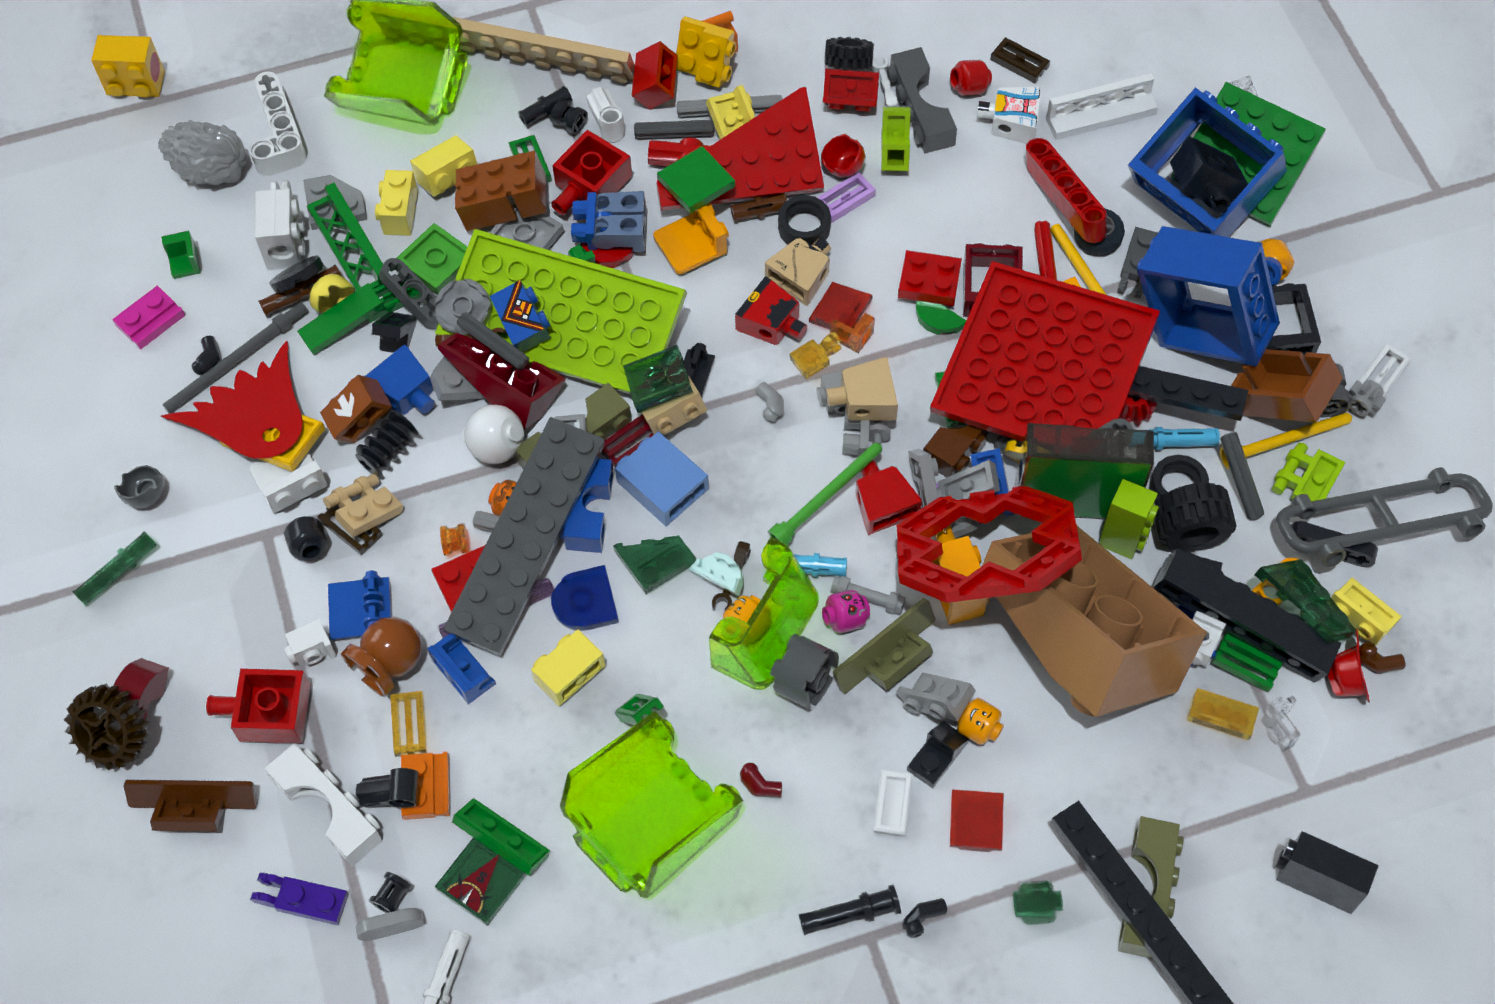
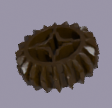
M107 683L94 687L91 686L78 694L73 699V703L67 708L69 714L64 721L70 726L67 727L65 733L72 736L69 744L77 746L76 755H85V763L94 761L97 769L104 766L107 770L115 769L116 767L121 768L140 757L142 751L145 750L148 745L146 740L151 735L145 728L148 727L151 721L143 719L146 709L138 708L137 703L139 699L131 700L129 698L130 690L120 692L119 685L109 687Z

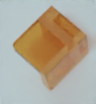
M864 313L859 321L848 316H843L840 322L833 319L830 323V339L859 354L874 334L875 318Z

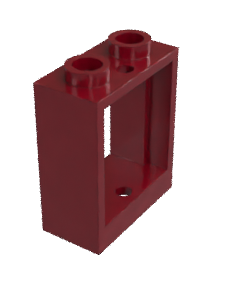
M982 243L966 244L963 260V317L969 316L978 292H971L972 266L989 267L991 262L994 261L1023 270V246L1009 244L1002 246L985 245Z

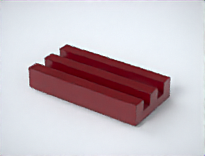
M641 414L605 440L601 453L607 459L612 460L615 468L620 459L626 455L630 456L638 449L639 444L643 440L618 458L614 456L635 444L639 438L649 431L651 434L647 437L651 438L653 436L643 415Z

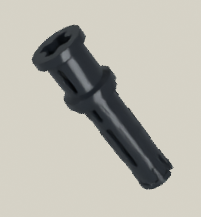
M888 885L887 890L872 894L863 892L858 896L859 899L798 914L803 934L807 935L815 931L860 919L871 922L874 921L875 917L894 912L896 915L901 914V907L894 885Z

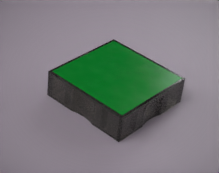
M1027 423L1023 442V458L1018 465L1015 487L1028 486L1073 502L1075 518L1106 520L1111 503L1122 479L1146 488L1154 465V431L1117 428L1092 429L1068 425Z

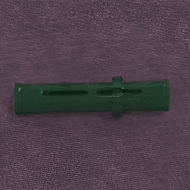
M143 531L124 549L119 548L116 551L118 554L72 592L87 606L91 600L110 586L129 568L134 569L137 566L136 562L155 548L157 544Z

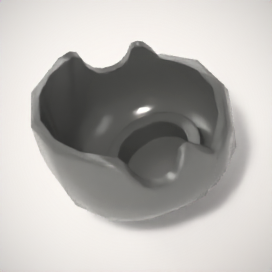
M143 465L135 467L128 473H123L121 485H115L114 489L118 497L125 504L134 508H146L155 504L160 498L165 483L163 476L156 468Z

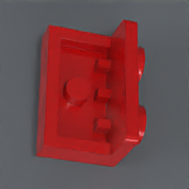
M826 68L822 103H828V108L844 109V105H855V110L871 111V107L877 106L879 72Z

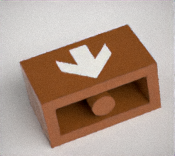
M357 375L348 382V385L336 397L329 401V404L320 414L335 440L354 444L392 405L378 380Z

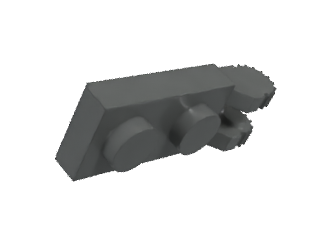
M1135 226L1121 270V280L1117 292L1124 293L1129 279L1139 282L1136 285L1134 297L1141 298L1143 287L1140 276L1137 274V266L1140 259L1146 255L1151 240L1157 236L1158 232Z

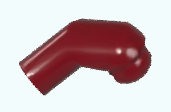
M749 762L742 766L740 779L750 794L781 798L782 782L766 781L758 771V766L754 763Z

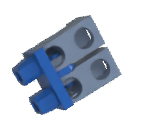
M644 191L611 192L598 195L596 192H588L587 200L573 201V219L586 220V223L571 224L572 242L587 243L588 250L633 247V252H645L646 201Z

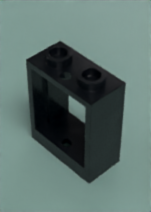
M1287 283L1282 286H1272L1276 305L1296 303L1304 333L1273 336L1266 349L1302 352L1303 356H1305L1306 352L1317 353L1321 339L1306 284Z

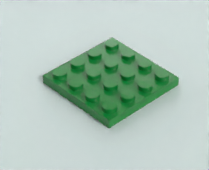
M1225 82L1216 97L1217 103L1224 109L1227 106L1232 108L1240 116L1239 120L1246 125L1249 122L1262 132V137L1268 141L1273 139L1284 148L1287 172L1248 215L1271 227L1325 134L1326 128ZM1202 123L1193 138L1234 157L1249 184L1262 169V166L1206 124ZM1173 171V173L1171 174V179L1178 182V180L1174 177L1175 173Z

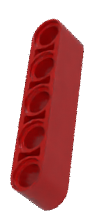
M1043 138L1030 140L1026 144L1028 172L1082 239L1090 243L1102 241L1106 237L1105 208L1049 141Z

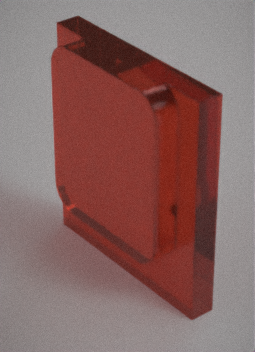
M832 282L809 317V323L850 336L872 301L873 296Z
M952 789L949 847L967 851H1002L1004 793Z

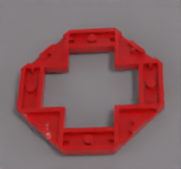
M1028 486L1012 487L1010 492L995 495L994 490L969 493V499L961 500L952 498V495L938 497L896 525L900 584L945 603L1038 592L1082 561L1073 502ZM1007 510L1042 523L1031 531L1033 542L1046 548L1015 570H1010L988 561L969 576H964L932 563L933 560L943 554L942 543L930 538L944 528L949 527L962 516L987 524Z

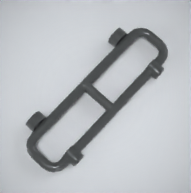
M1439 467L1429 473V479L1311 501L1307 494H1300L1292 500V505L1283 508L1277 514L1276 523L1283 538L1292 549L1304 554L1317 553L1323 565L1331 567L1345 559L1346 552L1343 549L1344 547L1457 525L1459 532L1464 538H1474L1484 531L1485 523L1482 519L1487 518L1491 514L1493 503L1482 484L1476 478L1463 473L1448 475L1443 467ZM1462 485L1471 490L1479 502L1480 508L1399 524L1384 499L1435 489L1437 492L1442 493L1449 490L1452 486ZM1371 502L1386 527L1307 542L1298 538L1289 523V519L1297 516L1300 519H1308L1318 512Z

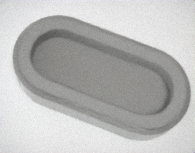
M405 908L370 917L358 922L355 926L357 938L361 941H371L414 930L423 925L421 910L418 908Z

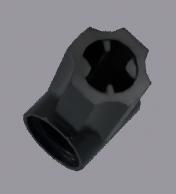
M395 768L390 770V775L363 778L356 785L355 795L358 797L360 805L366 808L383 805L402 808L414 807L417 802L420 774L413 769Z

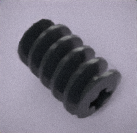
M391 412L388 416L389 420H383L380 424L381 428L373 430V437L367 436L364 440L365 445L359 444L356 447L357 454L355 456L359 463L379 478L382 474L378 467L381 466L389 469L390 465L386 459L390 458L393 461H397L398 457L394 451L398 450L404 453L406 448L402 442L405 441L412 445L414 440L410 434L418 435L419 433L415 426L398 412Z

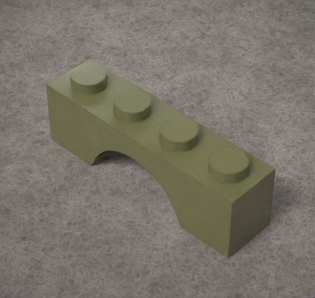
M609 383L585 398L587 408L586 429L591 434L606 440L632 421L630 405ZM540 432L535 433L522 442L516 450L517 463L523 469L542 434Z
M1140 816L1135 828L1131 857L1141 863L1148 871L1153 883L1152 897L1166 916L1172 919L1175 899L1170 898L1171 887L1177 886L1180 868L1174 866L1176 855H1181L1184 837L1179 836L1180 824ZM1122 919L1118 951L1153 959L1126 921Z

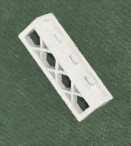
M1150 73L1049 99L1046 121L1055 140L1156 115L1158 106L1151 94L1154 77ZM1139 86H1143L1142 89L1134 90ZM1117 92L1114 96L1108 97L1112 93ZM1067 105L1063 109L1056 110L1057 107Z

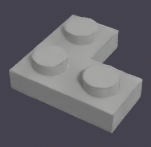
M921 449L910 450L908 453L912 479L919 485L923 508L938 497H943L940 487L936 488L934 477L939 474L936 459L931 458V454Z
M990 460L938 481L942 496L952 495V498L957 500L969 499V493L994 490V492L1000 491L996 465ZM964 516L951 524L955 538L979 529L977 521Z

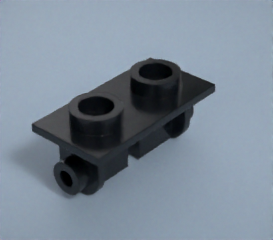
M696 343L695 346L691 347V350L687 349L682 366L702 398L715 355L708 354L706 345Z

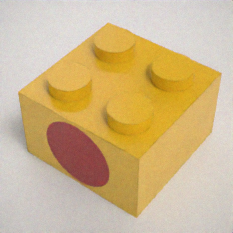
M97 35L91 61L106 95L160 96L165 71L151 37Z

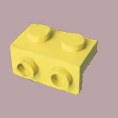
M743 85L737 86L731 93L711 97L706 101L720 139L755 117L751 97L745 92Z
M1353 577L1340 590H1336L1326 605L1331 609L1336 618L1346 621L1354 629L1358 628L1359 636L1367 641H1371L1375 645L1389 633L1402 617Z

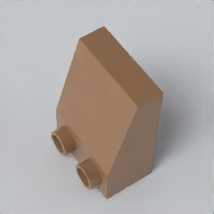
M1078 526L1082 561L1041 591L997 597L1051 678L1071 694V704L1081 713L1092 717H1101L1107 713L1143 704L1147 701L1178 692L1207 634L1202 627ZM1032 533L995 540L991 542L982 566L990 561L1010 570H1015L1046 547L1033 542Z

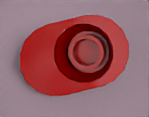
M1357 628V645L1336 655L1328 677L1332 691L1336 696H1365L1367 702L1370 703L1361 668Z

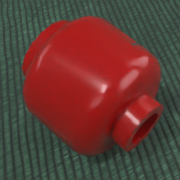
M982 60L959 61L950 73L952 88L962 96L983 94L992 81V73Z

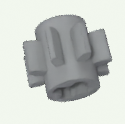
M1357 380L1349 391L1350 409L1361 416H1366L1369 412L1375 416L1386 401V398L1382 396L1384 391L1381 385L1373 380H1366L1363 384Z

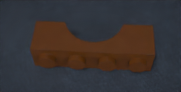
M972 425L958 429L940 427L925 445L923 451L931 454V458L936 459L939 473L947 478L967 468L971 460L969 458L974 451L978 453L983 448L987 440L986 436L990 431Z

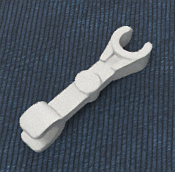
M884 57L883 65L878 66L875 64V59H873L871 71L879 72L881 90L884 91V107H896L898 104L897 97L890 90V81L886 76L889 60Z

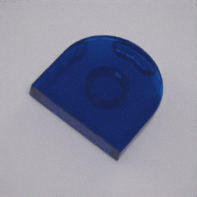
M605 565L567 574L561 579L562 581L551 594V606L556 619L569 629L586 631L619 623Z

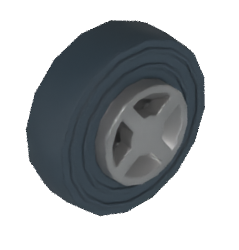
M1105 209L1106 237L1097 243L1085 241L1074 229V239L1079 248L1093 255H1107L1114 252L1121 245L1125 234L1124 223L1119 215L1112 210Z

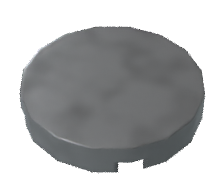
M471 279L449 282L440 290L435 299L436 320L447 332L453 335L455 333L464 336L470 335L457 325V320L462 313L467 312L486 325L492 311L490 295L481 284Z

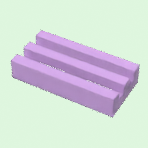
M857 172L817 198L824 201L827 205L828 202L841 195V198L827 205L831 214V223L875 197L876 189L860 172ZM859 183L861 184L860 186H858L857 188L853 189L852 191H848L849 189L853 188V187L856 186L857 184H859Z

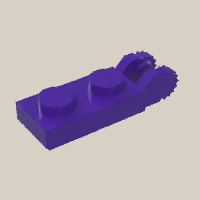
M259 873L257 881L266 886L280 888L277 898L262 892H252L250 898L252 902L272 907L278 912L339 925L349 895L346 890L286 876L281 878L274 874Z

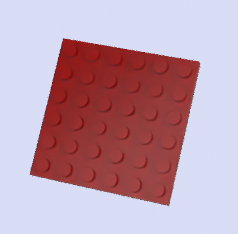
M992 261L930 405V412L1060 453L1111 420L1120 419L1158 321L1160 311ZM1089 444L1085 447V452L1090 456H1097L1102 452V448L1097 444ZM1077 452V459H1080V455Z

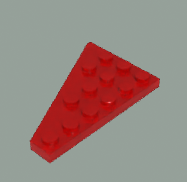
M801 87L706 148L711 156L735 180V187L710 202L711 205L754 200V197L759 196L763 199L784 193L788 196L824 190L806 87ZM657 180L656 188L660 211L684 208L663 184Z

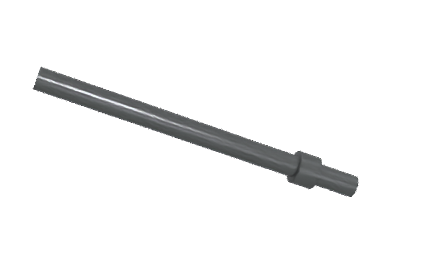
M300 302L285 314L280 313L272 319V323L162 404L164 409L170 414L277 333H284L292 327L291 323L308 311L306 306Z

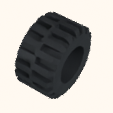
M1195 483L1175 488L1163 494L1154 504L1159 506L1155 522L1160 543L1163 547L1169 548V550L1175 551L1179 548L1184 551H1195L1214 546L1229 538L1235 532V527H1237L1228 491L1224 486L1215 485V483Z

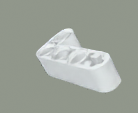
M262 72L255 78V87L273 136L254 142L251 145L250 154L257 172L264 176H270L301 166L306 160V152L278 76L273 72Z

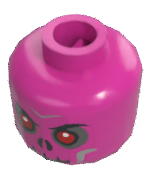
M856 590L831 594L826 600L825 607L822 608V617L825 624L830 625L838 633L862 628L870 616V606L867 598Z

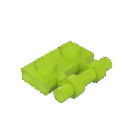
M1298 442L1295 448L1291 449L1287 454V462L1283 469H1279L1276 473L1272 491L1281 495L1287 487L1295 490L1291 500L1300 494H1307L1311 501L1326 499L1346 462L1320 449L1317 450L1314 457L1305 454L1308 446ZM1297 467L1306 469L1303 477L1294 474Z

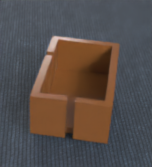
M535 150L456 169L455 187L457 191H455V210L466 231L517 220V214L508 196H512L522 218L546 213V173Z
M1266 349L1257 366L1243 365L1242 369L1244 372L1238 373L1231 386L1249 390L1243 411L1245 416L1317 423L1343 377L1330 354L1306 352L1305 356H1303L1302 352Z

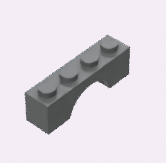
M922 47L891 54L887 75L889 81L895 83L898 102H903L904 107H910L911 109L910 123L913 126V136L916 144L921 145L924 154L955 146L957 127L949 109L933 106L927 103L919 94L929 84L930 65Z

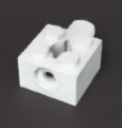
M288 180L282 181L280 189L278 182L274 181L271 182V190L256 191L255 239L267 270L289 268L300 262L301 256L305 255L304 239H301V233H305V220L303 216H300L298 200L292 197L290 182Z

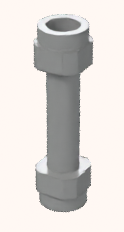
M835 575L830 593L856 590L861 595H864L869 602L886 607V612L901 615L906 597L892 591L890 595L852 584L850 583L851 578Z

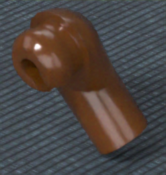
M1365 642L1360 646L1361 663L1376 673L1405 669L1406 662L1402 654L1382 656L1377 652L1378 649L1375 644L1371 642Z

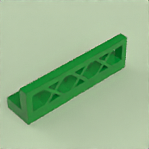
M335 182L325 186L326 196L307 205V210L350 283L355 288V291L361 288L357 281L360 272L372 274L375 279L374 282L369 284L372 289L383 285L379 278V271L383 266L381 259ZM330 204L334 210L331 220L319 217L316 211ZM334 227L346 230L347 235L344 242L332 239L331 234ZM347 249L359 252L358 264L345 261L344 256Z

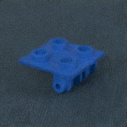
M370 570L365 573L362 580L328 584L330 640L361 637L370 624L380 618L391 617L389 577L381 578L378 576L377 571Z

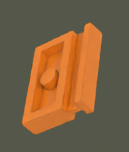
M443 752V754L421 753L401 755V768L413 769L420 774L416 806L410 808L401 807L403 820L435 818L439 815L450 816L448 752Z

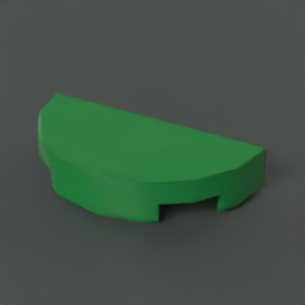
M916 301L918 322L927 331L940 335L941 333H958L964 328L967 320L944 305Z

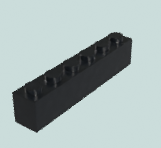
M1178 548L1165 559L1153 585L1156 591L1193 613L1199 611L1225 623L1224 631L1283 663L1282 665L1313 683L1329 674L1341 646V643L1333 639L1328 632L1309 625L1301 616L1285 611L1275 601L1261 597L1251 591L1250 587L1246 584L1236 582L1225 576L1220 569L1201 562L1189 551Z

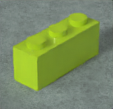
M1122 479L1111 503L1099 544L1105 549L1131 560L1136 550L1142 552L1159 506L1154 505L1158 493Z

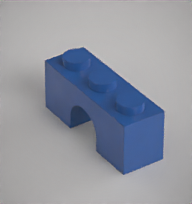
M597 459L560 535V538L564 539L566 550L602 553L606 530L604 513L590 511L586 509V506L597 499L610 500L614 478L612 460Z

